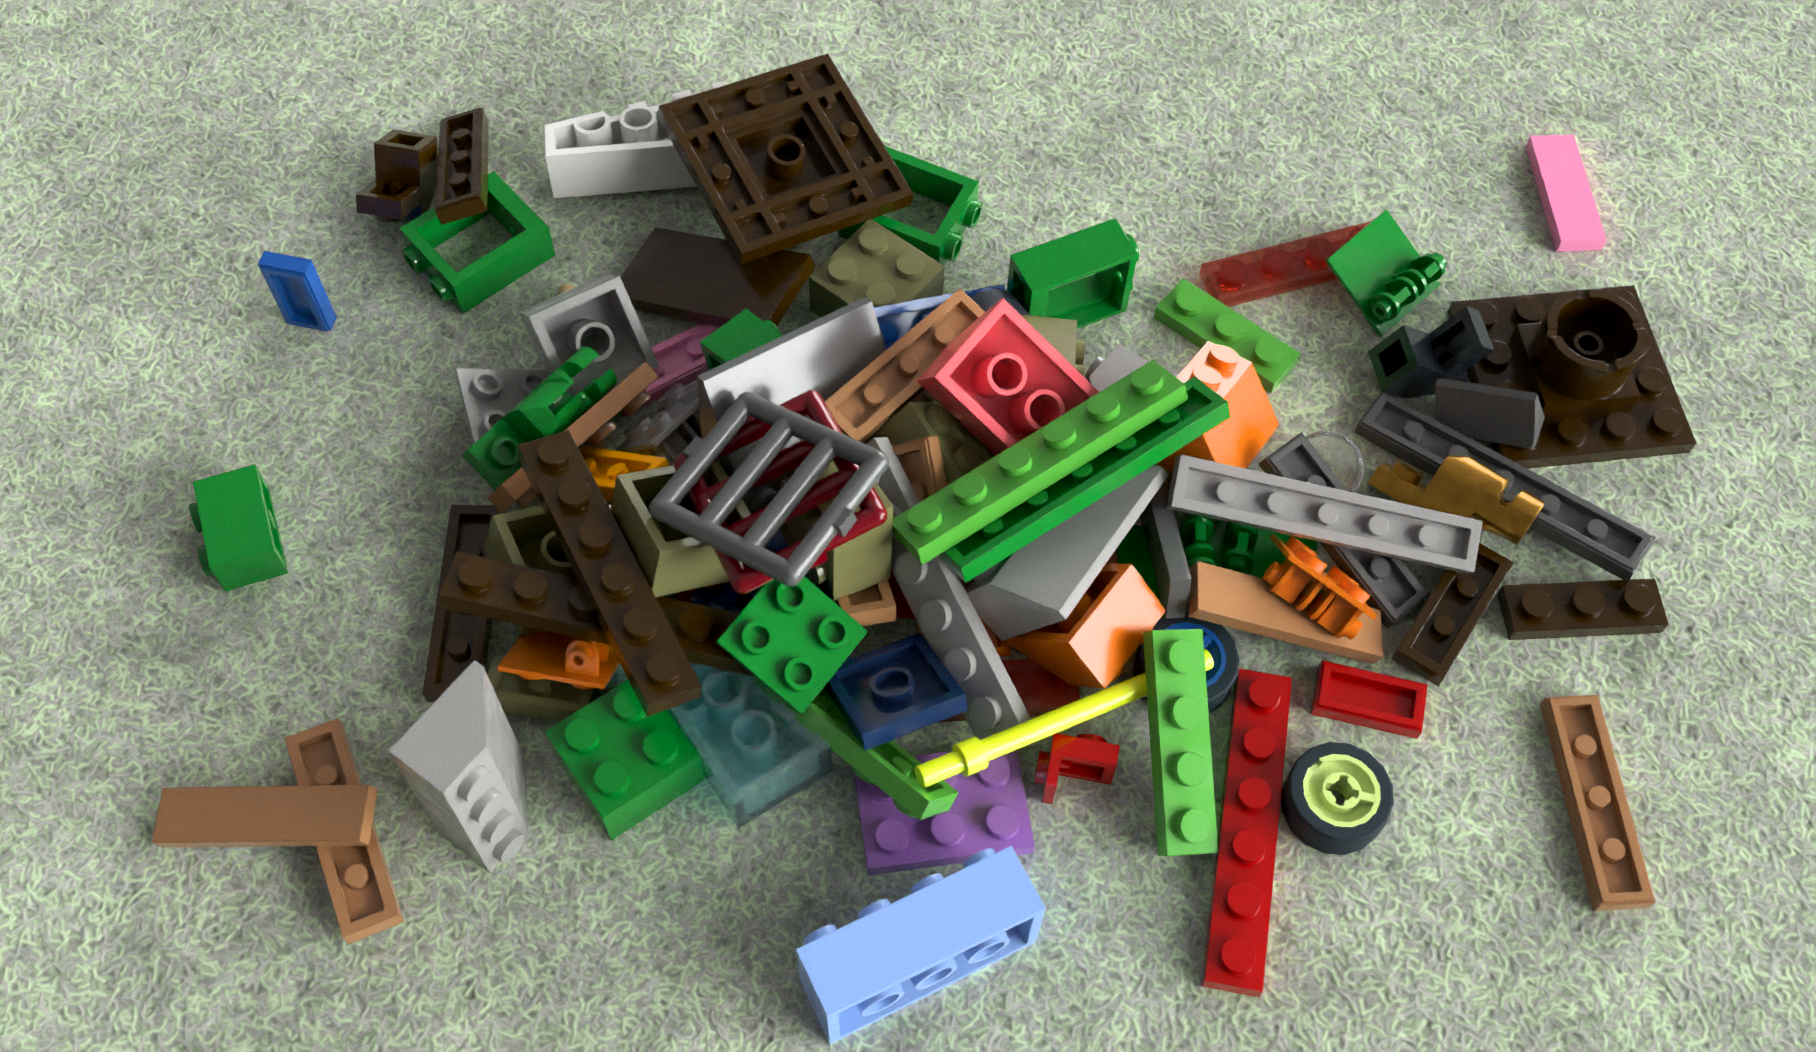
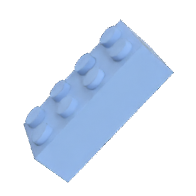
M1012 846L997 853L993 848L982 850L963 863L964 869L943 878L941 873L930 875L917 882L910 889L912 894L893 903H890L889 899L876 901L863 908L857 914L858 920L839 929L835 925L824 926L812 932L803 940L804 946L796 949L800 982L829 1044L1037 941L1046 907Z

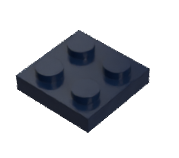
M921 633L844 661L824 687L865 751L968 710L965 692Z

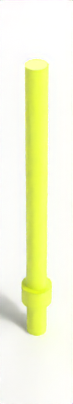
M1204 649L1205 671H1208L1214 667V661L1210 652ZM1146 673L979 740L976 736L956 743L952 746V752L915 766L914 771L917 781L922 788H925L959 773L967 777L988 768V761L1143 698L1147 696Z

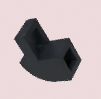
M1466 306L1430 333L1403 325L1369 350L1368 354L1382 392L1402 398H1414L1435 395L1437 379L1445 378L1468 382L1465 371L1495 350L1479 310Z

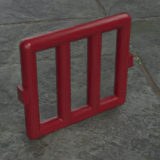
M808 390L780 404V406L804 417L808 416L809 419L842 433L822 396L815 390ZM750 416L714 462L763 438L771 426ZM801 440L781 450L749 491L799 467L815 446ZM683 453L674 460L676 471L686 460ZM836 456L833 462L838 471L816 481L785 522L835 498L860 466ZM703 475L687 493L697 515L704 511L730 477L708 487ZM874 487L859 504L860 510L854 513L857 521L845 537L836 534L810 569L828 561L825 553L882 525L886 521L888 516L887 510ZM766 507L729 526L724 521L721 527L743 537ZM802 540L775 554L788 559ZM714 549L735 592L745 594L774 580Z

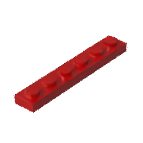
M1238 669L1234 686L1218 831V853H1216L1202 987L1260 997L1263 993L1292 677Z

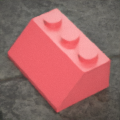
M1004 298L998 300L950 342L917 380L925 390L995 456L1099 393Z

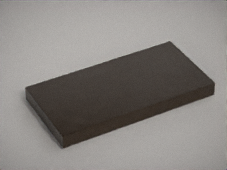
M655 227L620 278L634 309L637 311L721 327L747 309L761 320H770L778 326L816 266L811 254L781 250L740 265L725 239Z

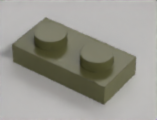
M495 655L487 674L504 713L560 722L594 701L599 692V688L579 689L570 683L547 679L527 680L519 677L518 674L498 671V665L505 656Z

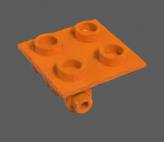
M1274 534L1270 536V539L1286 557L1282 565L1276 561L1273 562L1263 575V579L1269 583L1268 589L1276 593L1290 604L1294 602V608L1301 611L1309 605L1319 590L1323 588L1311 603L1307 611V617L1311 620L1316 619L1317 623L1329 630L1337 638L1345 636L1349 640L1353 639L1362 627V622L1358 618L1363 612L1374 620L1378 617L1365 603L1370 595L1359 587V583L1334 565L1326 572L1324 569L1327 564L1318 558L1312 549L1295 537L1291 536L1285 543Z
M543 631L519 637L498 665V671L518 674L519 677L527 680L547 679L570 683L579 689H605L620 662L611 645Z

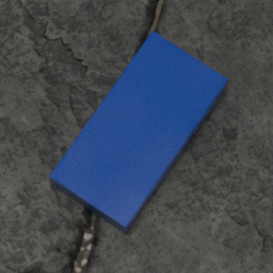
M264 251L258 266L286 323L321 331H331L337 316L312 260Z

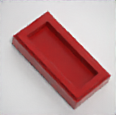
M1321 660L1317 670L1311 715L1418 739L1423 729L1428 684Z

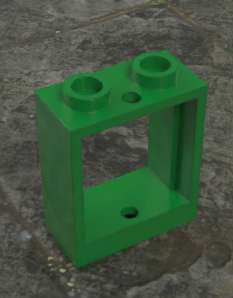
M885 146L913 192L947 204L951 208L935 235L883 215L872 220L943 266L947 260L954 262L963 244L962 235L967 227L973 229L981 215L983 204L978 201L979 181ZM866 221L838 230V237L848 240Z
M494 171L488 174L486 212L441 225L435 213V207L399 228L406 248L401 250L409 267L417 275L424 272L429 277V285L438 299L444 304L451 301L462 314L556 255L549 227ZM491 213L513 238L456 273L434 248Z
M1116 218L1017 252L1010 255L1007 291L1018 300L1029 315L1077 320V329L1125 312L1130 291L1133 289L1136 262L1139 260L1137 243L1132 235L1125 234Z

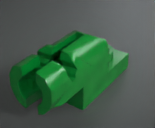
M582 346L461 455L494 491L522 467L518 459L519 444L565 431L617 384V376L612 368H609L599 378H594L578 394L570 395L567 392V389L574 384L572 379L599 356L592 348Z

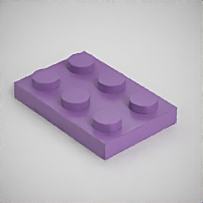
M1017 750L988 761V768L967 777L959 773L945 779L946 783L959 792L949 811L922 820L910 817L899 811L893 803L894 799L878 786L867 783L854 774L868 876L964 863L974 854L988 848H993L997 853L1012 846L1017 856L1033 854L1035 844ZM949 752L917 755L913 757L923 764L927 761L945 755Z

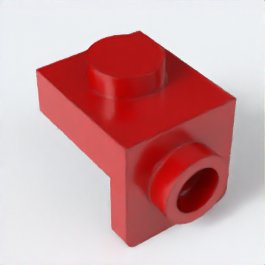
M1084 733L1078 734L1075 737L1054 734L1050 752L1039 750L1034 783L1044 785L1041 802L1053 803L1058 775L1111 785L1117 767L1120 745L1107 743L1106 739L1095 734Z

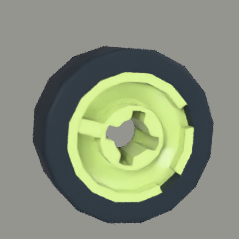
M1327 742L1308 749L1294 763L1282 788V813L1290 830L1305 845L1326 854L1346 855L1364 849L1379 835L1387 824L1394 806L1393 784L1384 766L1369 752L1349 743ZM1331 791L1340 792L1346 800L1342 806L1335 804L1336 798L1332 795Z

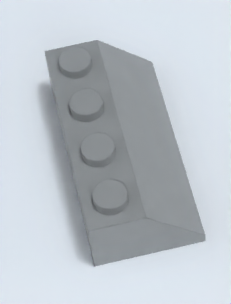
M1153 465L973 578L965 590L978 616L1001 641L1066 620L1168 477L1167 472L1162 467Z
M474 660L388 751L439 833L491 873L500 862L503 864L509 862L519 852L525 841L524 834L528 831L525 757L484 667Z

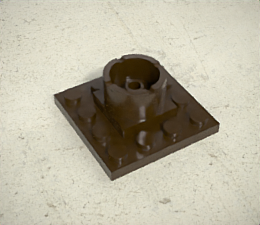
M828 53L659 105V121L740 265L905 208L912 203L914 193Z
M1634 285L1452 301L1447 311L1449 318L1466 306L1479 310L1495 350L1467 370L1470 382L1536 393L1545 416L1536 445L1533 448L1528 449L1490 442L1493 451L1529 469L1690 453L1697 444Z

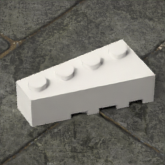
M727 81L711 84V88L714 89L727 85ZM690 90L672 94V100L676 101L692 96ZM645 101L629 104L628 108L619 115L609 117L604 111L545 125V158L553 198L696 187L658 119L659 105L648 107Z

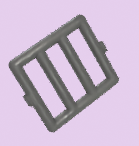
M744 392L737 397L704 439L696 436L683 451L686 457L685 462L652 500L649 512L653 518L786 586H795L803 579L836 534L845 537L855 524L857 519L854 511L888 468L889 459L880 450L751 392ZM750 416L771 426L700 515L678 505ZM792 436L815 446L743 537L721 527L722 523ZM836 456L860 466L788 559L764 548Z

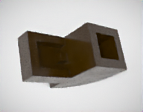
M393 129L374 143L375 180L356 194L357 213L375 215V219L382 222H397L402 219L414 220L429 210L436 189L438 163L437 136Z

